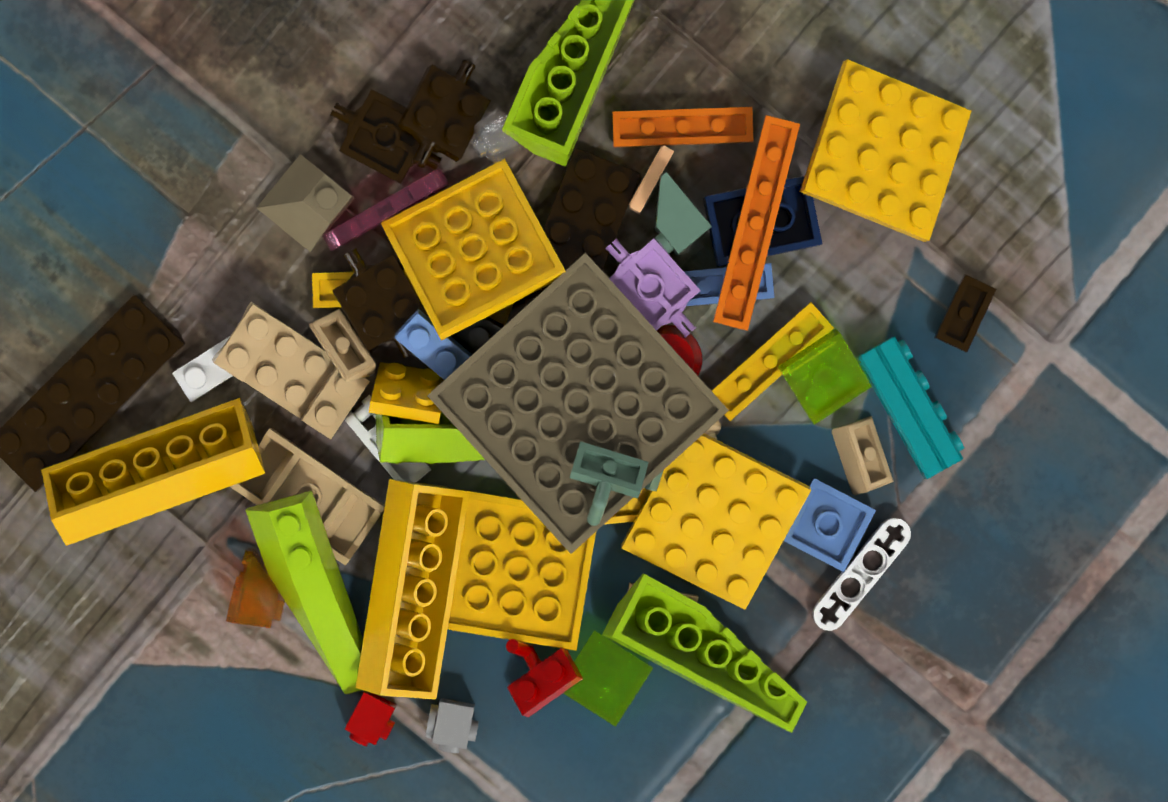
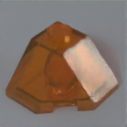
M248 548L245 550L242 559L243 571H240L234 584L226 622L271 628L275 620L281 622L285 601L280 600L281 594L268 576L265 565L257 551Z

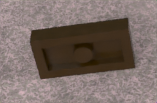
M964 274L934 338L967 353L997 289Z

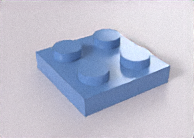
M813 478L809 484L811 492L784 541L844 572L876 510Z

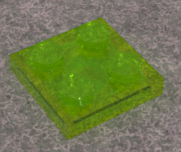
M836 328L777 367L809 420L814 425L872 387Z
M594 629L574 660L583 679L563 694L616 727L651 673L653 666Z

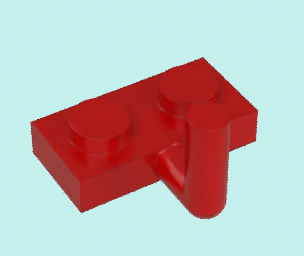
M510 639L506 643L507 651L523 657L530 671L507 686L522 716L529 718L583 679L566 649L560 648L541 662L532 645L515 639Z

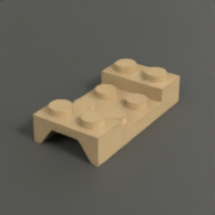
M250 302L241 321L225 345L212 359L214 364L240 381H244L329 439H332L370 382L366 377L345 382L324 349L253 302Z
M269 428L258 446L265 474L230 487L256 505L312 491L335 559L346 566L383 513L385 505L304 452L299 446L274 429Z

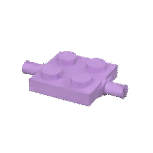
M617 238L612 244L621 254L611 244L605 248L619 262L615 273L609 279L655 330L672 322L684 337H687L690 332L681 322L691 332L696 329V326L682 312L687 303L701 290L654 238L641 250L631 254L620 244Z

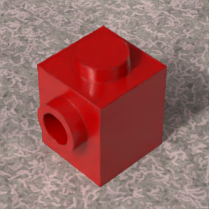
M364 691L345 727V730L350 732L349 738L366 747L369 743L376 745L379 738L386 741L395 724V721L391 720L390 717L397 704L377 694Z

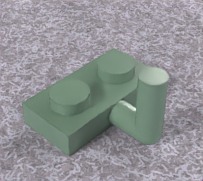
M580 441L569 478L597 486L587 516V521L590 525L596 526L600 524L610 491L634 498L639 497L649 462Z

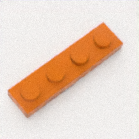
M752 107L612 112L613 148L754 142Z

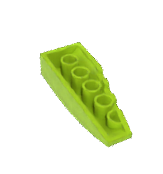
M581 0L570 12L559 30L553 34L539 56L529 65L502 131L533 154L566 167L635 0Z
M442 412L439 424L376 414V444L380 462L393 464L402 462L435 464L485 460Z
M312 491L247 508L245 511L268 576L344 694L361 691V689L356 688L363 637Z
M642 574L617 604L602 633L603 636L670 672L790 733L793 732L807 704V701L776 672H773L765 665L761 658L752 650H749L738 640L736 635L727 627H724L705 606L646 574Z

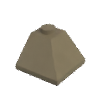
M300 154L257 206V209L308 251L312 252L355 198Z

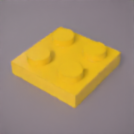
M380 362L370 400L369 413L439 424L441 411L427 395L441 384L444 379L432 369L407 367L399 363Z

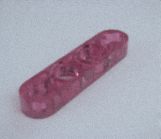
M441 168L337 226L322 237L330 251H335L381 225V222L446 187L449 182Z

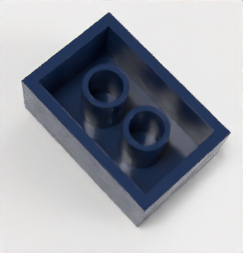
M805 176L786 180L767 257L817 247L823 244L813 197L800 192ZM747 188L705 196L703 198L707 221L712 226L709 232L717 267L728 264Z

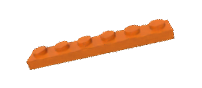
M768 115L764 118L713 319L714 323L748 331L800 127L799 123Z

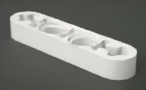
M889 518L883 521L849 562L845 571L840 573L815 604L812 616L818 627L823 630L832 631L840 627L908 544L911 538V531L905 521L899 518ZM901 525L900 534L903 538L901 541L894 539L887 547L893 549V552L888 556L885 550L875 545L874 542L879 538L884 543L889 537V533L886 531L887 527L892 526L895 528ZM868 551H877L882 556V564L876 570H868L863 565V557ZM846 578H855L860 583V591L854 597H846L841 592V584ZM835 592L839 599L848 603L849 606L844 610L839 605L834 611L837 617L836 621L827 620L825 623H822L820 620L823 615L820 610L822 607L829 609L836 601L831 599L830 596Z

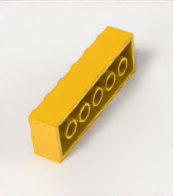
M240 398L41 469L51 521L66 546L265 474L253 424Z
M389 479L356 681L357 689L380 696L422 699L437 698L470 491L440 485Z

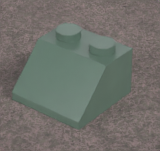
M665 172L658 181L654 230L658 235L654 239L668 254L672 251L678 256L712 226L669 174Z

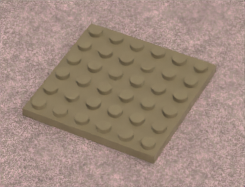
M586 253L427 395L570 554L633 498L610 491L600 524L593 526L588 523L587 516L597 486L569 478L580 441L649 462L642 485L643 489L729 411Z

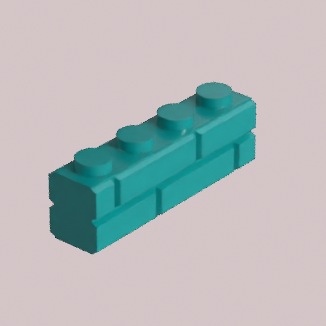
M895 336L890 337L858 355L856 359L924 479H929L961 461L963 457L960 451L965 448L955 431L949 433L943 421L947 419V415L938 400L932 403L927 395L926 390L930 388L926 377L921 370L915 372L908 360L913 358V355L903 339L898 342Z

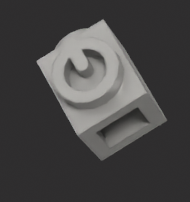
M444 698L440 699L439 705L431 704L425 737L432 738V743L439 744L438 749L441 751L459 753L460 748L467 749L468 741L475 742L479 724V721L472 720L475 704Z

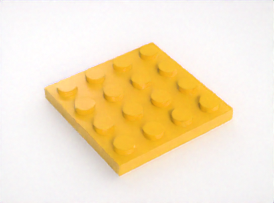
M847 59L842 63L800 192L922 242L930 241L972 111Z
M505 159L381 222L441 341L554 282L562 273L566 272Z
M703 434L664 469L657 491L650 490L621 544V549L746 610L810 494L811 487L707 434Z
M470 491L448 630L508 640L515 639L526 643L577 651L596 532L570 554L521 499Z

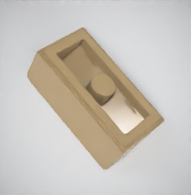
M340 309L309 324V327L345 382L374 374L376 363Z
M872 416L832 429V435L853 495L866 493L894 482Z

